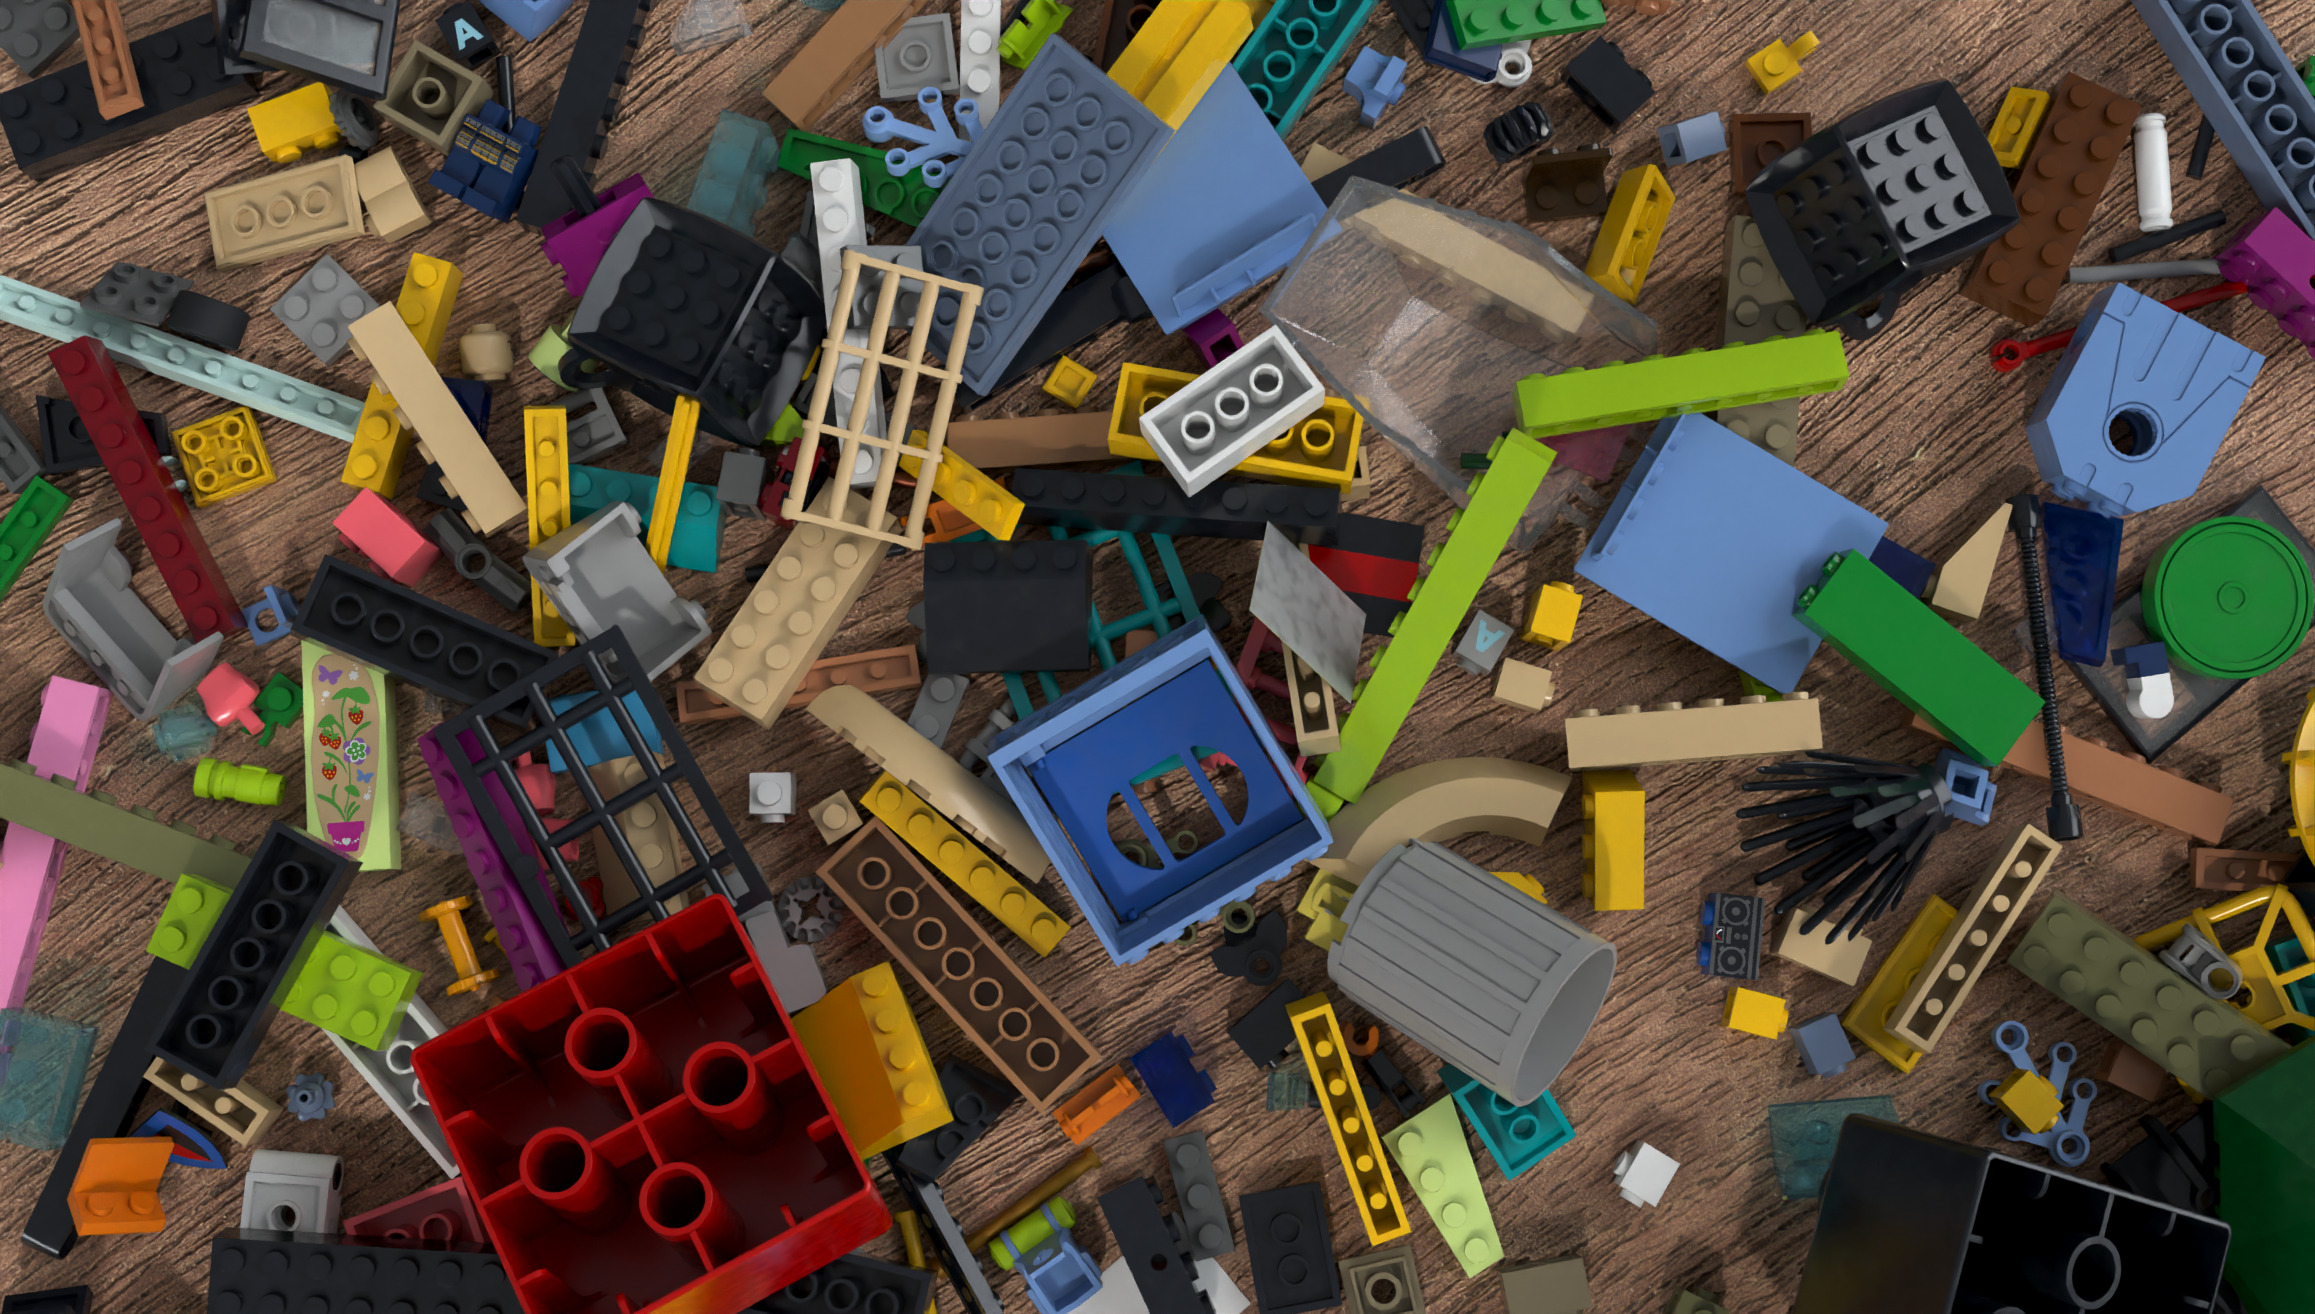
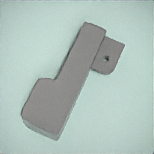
M755 864L761 876L763 877L765 883L768 886L761 865ZM735 868L732 869L733 873L724 876V879L737 899L750 890L738 869ZM708 883L702 885L706 897L713 894ZM773 898L771 901H765L738 917L741 923L746 921L754 947L789 1014L816 1003L830 991L813 946L807 944L791 946L785 928L781 925L779 912Z

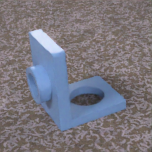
M271 584L264 587L267 599L242 610V614L257 646H262L291 633L290 629L300 610L299 604L291 592ZM265 609H273L279 623L277 628L270 632L262 631L257 624L259 614Z

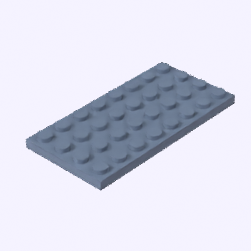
M1053 32L905 245L921 246L923 272L962 283L977 284L984 288L981 304L976 306L960 375H963L962 381L978 395L987 396L1175 132L1170 125L1062 37ZM940 287L925 348L946 365L963 293ZM905 329L910 335H912L913 329Z

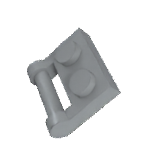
M604 387L581 389L550 404L566 405V414L595 401L598 408L567 423L569 464L582 465L629 442Z

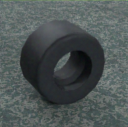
M182 289L178 292L167 326L174 331L205 343L236 351L241 344L250 315L225 302Z

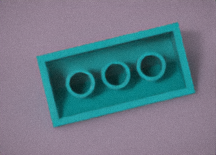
M568 463L571 526L615 500L623 501L624 503L628 502L641 516L642 521L639 523L641 533L637 535V538L645 548L660 478ZM684 482L666 566L717 574L727 518L726 512L716 500L718 487Z

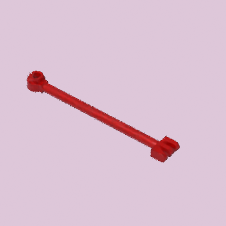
M2240 280L2237 283L2228 281L2159 303L2180 313L2247 293L2249 288ZM2077 327L2027 342L2019 343L2013 339L2001 340L1991 348L1989 358L2002 355L2005 348L2012 349L2015 358L2014 360H2008L2004 356L1991 365L1999 372L2007 373L2013 371L2026 358L2068 346Z

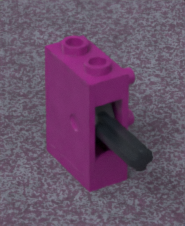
M567 154L556 158L550 164V167L575 209L541 227L546 241L540 245L552 265L559 262L567 274L562 276L561 279L571 296L575 298L578 295L582 297L598 262L642 198L654 197L639 172L596 196L573 157Z

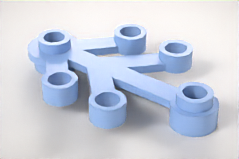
M926 87L918 94L919 108L928 115L935 131L894 119L893 114L882 106L871 107L862 119L864 133L868 140L874 143H884L895 136L924 145L910 152L901 148L890 150L885 156L888 172L893 176H903L910 169L923 165L922 175L924 183L931 188L941 187L947 180L953 177L984 132L979 121L977 103L973 99L963 98L957 101L954 106L955 118L960 125L965 126L971 142L958 139L942 109L941 92L935 87ZM928 99H935V100H936V101H934V102H932V103H926V102H925V101L928 100ZM964 110H971V111H972V112L969 113V114H962V113H961V112L964 111ZM950 154L962 157L947 164L936 160ZM896 160L904 161L898 165L892 164ZM934 171L940 172V174L937 176L929 175L931 172Z
M2005 1020L1997 1023L1991 1032V1040L1994 1047L2003 1053H2007L2015 1068L2029 1069L2038 1078L2040 1075L2025 1050L2029 1039L2026 1028L2016 1021ZM2009 1029L2013 1034V1039L2006 1045L2001 1040V1034L2004 1030ZM2062 1041L2053 1043L2048 1049V1057L2052 1064L2047 1080L2058 1090L2059 1093L2055 1097L2059 1101L2062 1097L2069 1067L2077 1058L2075 1047L2068 1042ZM2064 1046L2068 1051V1057L2065 1061L2061 1062L2057 1058V1050ZM2075 1078L2070 1082L2068 1093L2073 1102L2067 1120L2065 1122L2059 1111L2056 1114L2059 1119L2049 1129L2050 1132L2047 1131L2043 1134L2038 1132L2036 1135L2024 1133L2018 1128L2014 1136H2009L2006 1132V1126L2011 1120L2006 1116L1998 1123L1997 1130L1999 1135L2008 1141L2016 1142L2022 1140L2048 1148L2050 1157L2061 1166L2075 1167L2082 1164L2090 1152L2089 1139L2082 1130L2090 1102L2097 1095L2095 1083L2087 1078ZM1996 1080L1981 1082L1977 1090L1979 1099L1986 1104L1996 1105L1986 1096V1089L1992 1084L1997 1088L2001 1083ZM2081 1083H2085L2088 1087V1094L2083 1098L2077 1094V1087ZM2069 1138L2073 1143V1149L2066 1154L2063 1152L2061 1145L2065 1139Z

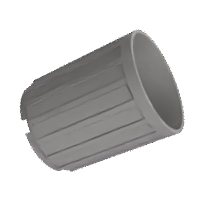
M1410 838L1409 842L1413 845L1408 848L1398 843L1374 865L1349 901L1340 919L1348 924V928L1342 943L1335 939L1331 942L1327 960L1328 975L1333 982L1338 984V989L1345 993L1344 996L1517 1107L1528 1105L1555 1081L1589 1032L1609 991L1617 963V949L1614 944L1435 841L1424 843L1418 838Z

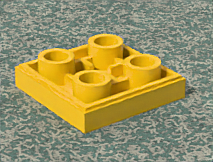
M242 406L171 432L196 505L201 509L277 481L251 407Z

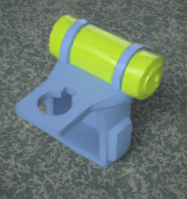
M1060 1195L1048 1203L1045 1201L1037 1210L1009 1229L1000 1232L997 1238L988 1243L991 1258L1001 1269L1004 1268L1008 1271L1015 1267L1027 1282L1024 1286L1025 1292L1041 1314H1067L1103 1288V1282L1100 1278L1102 1271L1096 1259L1085 1245L1078 1246L1070 1231V1228L1077 1223L1074 1207Z

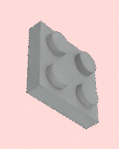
M950 13L911 17L884 50L882 45L877 49L874 48L882 104L918 99L919 92L926 87L937 88L941 92V96L960 94Z
M326 254L270 310L325 365L330 367L350 348L347 340L353 336L347 326L379 308L380 305L331 256Z

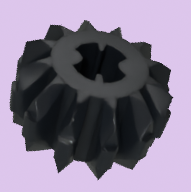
M1527 102L1496 117L1493 122L1487 125L1483 136L1487 142L1486 146L1490 154L1494 155L1496 161L1510 163L1540 148L1542 144L1549 141L1554 130L1546 110L1543 111L1540 103Z

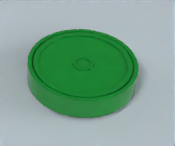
M2226 516L2188 525L2171 535L2158 548L2147 567L2143 579L2141 603L2145 624L2154 642L2164 641L2166 656L2172 663L2184 671L2202 678L2231 680L2251 678L2267 673L2284 663L2297 650L2305 638L2311 623L2314 608V591L2307 564L2298 549L2286 536L2264 522L2247 517Z

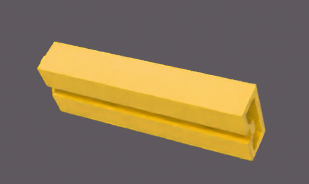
M1162 0L1107 72V75L1175 130L1174 135L1254 29L1249 12L1250 9L1242 0Z

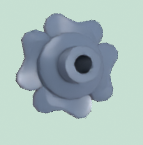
M319 1072L310 1076L297 1075L295 1084L289 1085L286 1088L290 1099L287 1107L288 1111L291 1113L298 1112L297 1116L300 1121H307L310 1118L324 1119L327 1113L326 1109H332L335 1106V1100L332 1096L334 1084L331 1081H324V1076Z

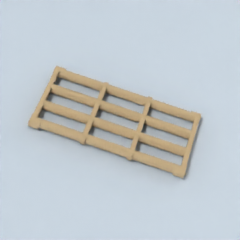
M844 250L840 266L843 269L827 338L822 340L821 347L824 348L808 417L807 420L803 419L802 428L805 429L788 499L784 498L780 516L786 520L807 521L897 543L898 545L909 547L913 551L921 550L925 532H922L938 463H942L944 455L941 454L957 384H961L963 378L960 372L976 306L981 304L984 288L977 284L962 283L871 258L854 250ZM861 265L885 271L866 349L842 343ZM901 276L924 282L905 360L882 354ZM940 287L963 293L944 370L921 364ZM840 352L864 358L847 430L823 424ZM879 363L903 369L886 440L862 434ZM919 373L942 379L925 450L902 444ZM820 433L844 438L826 517L801 512ZM860 443L884 449L865 527L841 521ZM899 453L923 459L904 537L881 531Z

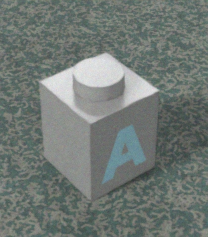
M1479 609L1474 614L1451 654L1458 659L1456 665L1474 676H1478L1479 672L1487 675L1492 670L1515 629Z

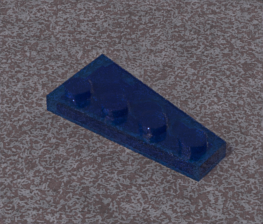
M2043 502L2040 507L2042 532L2059 658L2100 668L2106 660L2124 519L2112 516L2107 519L2098 513Z

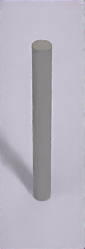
M2214 258L2076 267L2067 269L2066 281L2067 284L2221 274L2219 266L2222 263Z

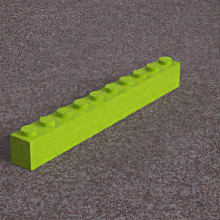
M1512 428L1506 439L1499 435L1497 436L1486 456L1487 459L1492 461L1486 475L1479 471L1475 475L1466 491V494L1473 498L1466 510L1458 507L1449 521L1446 529L1453 532L1446 545L1438 542L1426 564L1433 568L1426 580L1419 576L1409 592L1407 598L1413 601V604L1407 614L1399 611L1388 632L1394 635V638L1388 648L1380 644L1369 664L1370 667L1375 669L1369 681L1361 678L1355 688L1352 700L1356 702V705L1351 714L1343 710L1337 720L1341 751L1319 754L1313 764L1320 769L1313 779L1314 782L1352 804L1357 803L1558 452L1515 428Z

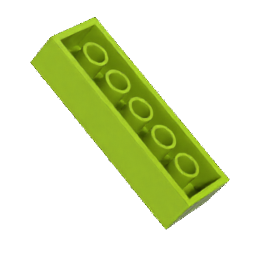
M181 873L146 951L189 970L234 890L200 875ZM325 930L280 1010L371 1050H389L423 976V972Z

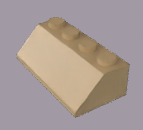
M655 751L652 752L662 770L665 769L663 754ZM635 755L587 767L606 802L647 779ZM657 793L615 816L655 888L683 873L676 827ZM598 825L592 829L608 916L641 896L603 829ZM687 890L663 902L670 915L689 906ZM648 911L623 926L653 921L654 919Z

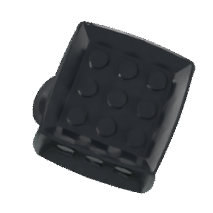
M1945 78L1898 91L1861 108L1781 154L1745 186V194L1767 250L1783 280L1805 314L1817 327L1838 324L1840 330L1845 335L1860 341L1872 338L1889 323L1897 310L1902 294L1916 287L1924 278L1948 269L1977 254L2004 236L2020 222V215L2011 189L1989 141L1963 99L1949 80ZM1883 294L1882 302L1872 316L1861 319L1857 315V309Z
M645 197L636 205L614 236L585 288L567 332L568 340L573 348L567 351L558 362L560 378L564 384L579 389H594L614 385L623 391L631 392L672 417L677 395L681 392L696 397L701 403L697 429L753 449L760 445L780 417L814 355L827 323L825 303L813 284L803 273L785 258L760 242L698 212L659 199ZM594 357L606 364L610 369L586 373L580 367L585 360Z

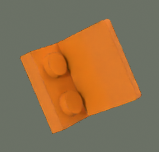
M172 1137L93 1138L89 1140L67 1197L78 1236L162 1232L166 1217L156 1190L174 1147Z

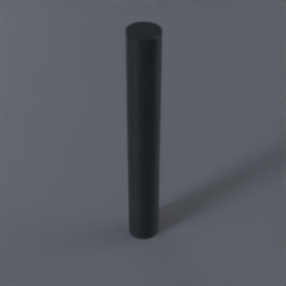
M2217 210L2174 225L2170 229L2160 230L2109 248V258L2112 263H2117L2225 225L2226 216L2222 210Z

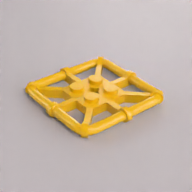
M2277 883V886L2260 887L2207 909H2204L2202 906L2192 910V915L2133 939L2149 950L2179 938L2183 933L2182 927L2185 923H2188L2197 930L2200 929L2201 933L2209 938L2219 950L2225 953L2212 928V924L2270 902L2254 943L2226 954L2242 970L2243 979L2240 988H2248L2252 993L2246 997L2248 1004L2240 1006L2237 1001L2229 1002L2228 999L2222 1000L2267 1030H2272L2292 1022L2315 1031V1017L2296 1011L2283 987L2285 984L2315 973V933L2300 903L2292 893L2287 891L2288 886ZM2282 907L2309 961L2277 974L2264 948L2279 910ZM2216 968L2210 972L2211 982L2216 987L2225 989L2234 984L2233 975L2227 969ZM2176 1077L2185 1093L2192 1097L2191 1102L2201 1104L2203 1101L2213 1102Z

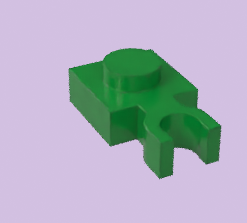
M279 671L253 703L262 710L258 717L265 724L264 735L257 742L258 744L267 747L275 737V729L278 724L290 729L303 712V687ZM244 726L241 731L245 734L251 735V733Z

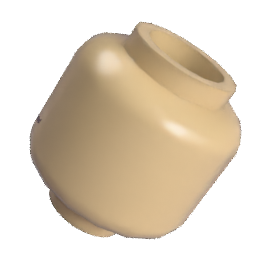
M496 324L472 325V333L465 334L459 339L462 372L467 376L473 377L474 383L506 380L505 374L511 372L515 366L511 336L506 332L496 331Z

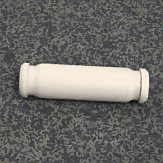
M2161 113L2139 115L2133 124L2136 130L2134 133L2138 210L2142 219L2139 225L2140 229L2144 232L2170 229L2173 225V219H2170L2172 199L2167 131L2164 128L2166 117Z

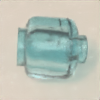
M195 704L163 711L157 717L158 724L151 725L160 755L167 754L172 761H182L208 753L211 749L210 738L218 736L214 721L207 714L203 715L200 708Z

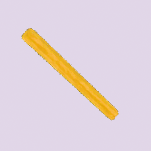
M682 392L677 395L645 545L646 551L663 576L701 408V403L696 397Z

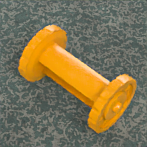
M470 895L449 901H441L438 905L418 914L421 923L438 922L459 980L446 988L448 997L469 990L472 992L480 989V986L501 977L498 969L482 971L460 915L461 911L473 904Z

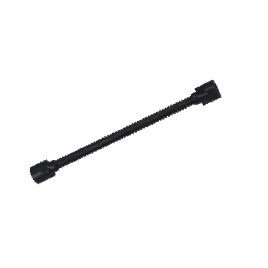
M2034 494L2017 495L2007 498L2005 503L2013 505L2008 520L2009 532H2016V539L2021 544L2020 549L2022 550L2020 553L2022 554L2021 559H2023L2022 564H2024L2022 568L2025 574L2024 579H2026L2024 580L2026 584L2025 589H2027L2025 592L2028 599L2027 604H2029L2027 607L2030 609L2028 610L2030 614L2029 619H2031L2029 622L2032 624L2030 625L2032 629L2031 634H2033L2031 637L2034 639L2032 643L2035 644L2033 645V649H2035L2033 653L2036 654L2034 658L2036 659L2035 664H2037L2035 666L2037 669L2036 674H2038L2037 683L2039 684L2040 697L2046 701L2041 708L2043 710L2041 714L2044 715L2042 719L2045 720L2043 721V725H2045L2043 729L2045 730L2044 735L2047 741L2045 744L2048 746L2046 747L2048 751L2047 756H2049L2047 759L2050 761L2048 765L2051 766L2049 768V771H2051L2049 773L2051 776L2050 781L2052 782L2051 786L2053 787L2051 790L2054 792L2052 797H2050L2052 807L2045 808L2049 837L2056 842L2078 840L2084 838L2080 805H2073L2072 795H2069L2067 791L2069 788L2067 787V776H2065L2067 773L2064 771L2066 767L2063 766L2065 764L2064 751L2061 745L2062 740H2060L2062 736L2059 735L2061 730H2058L2060 729V725H2058L2060 723L2058 720L2059 715L2057 714L2058 705L2055 699L2056 694H2054L2056 690L2053 689L2055 685L2052 684L2054 683V679H2052L2054 675L2052 674L2053 669H2051L2052 660L2049 653L2048 630L2045 623L2046 618H2044L2046 614L2043 608L2044 603H2042L2044 599L2041 593L2042 588H2040L2042 584L2039 578L2040 573H2038L2040 569L2038 568V554L2035 548L2036 530L2042 529L2039 497Z

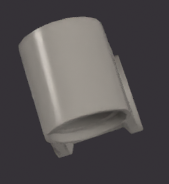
M2185 923L2182 927V935L2168 950H2162L2159 953V957L2173 970L2192 981L2209 996L2215 999L2232 997L2237 993L2242 983L2243 973L2240 966L2219 950L2203 933L2190 924ZM2193 944L2194 947L2184 958L2181 957L2183 952ZM2216 968H2225L2233 975L2234 984L2229 988H2218L2211 982L2210 972Z

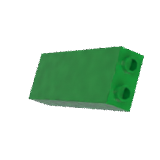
M1852 548L1840 553L1837 551L1832 553L1823 563L1820 570L1824 574L1816 585L1809 584L1798 596L1796 603L1800 606L1792 616L1982 767H1997L2046 701L1857 550Z

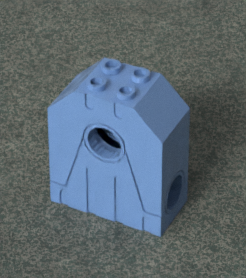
M2118 282L2095 293L2080 321L2081 323L2073 334L2025 425L2041 480L2052 486L2050 491L2062 499L2073 501L2076 498L2088 504L2086 508L2088 512L2106 520H2109L2110 516L2121 517L2138 513L2194 495L2250 389L2248 387H2251L2266 359L2265 356L2242 346V344ZM2114 416L2125 421L2132 431L2133 445L2127 455L2117 451L2109 440V426Z

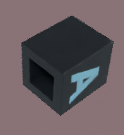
M471 1L464 4L457 3L448 7L443 12V16L435 20L458 61L464 68L470 71L502 53Z

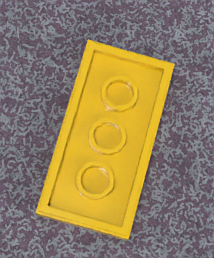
M1936 894L1929 896L1840 1021L1843 1029L1904 1074H1909L1923 1053L1914 1051L1884 1031L1883 1027L1958 913V910Z

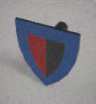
M177 1099L171 1111L160 1107L127 1136L172 1137L174 1147L168 1161L205 1169L228 1168L223 1152L211 1139L213 1132L187 1119L190 1108Z

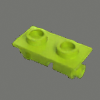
M1030 0L1021 12L1029 21L1027 26L1020 20L1015 19L1002 37L998 39L1000 45L996 50L1003 56L1002 61L1025 71L1052 32L1056 34L1063 27L1065 19L1073 9L1057 3L1055 0Z

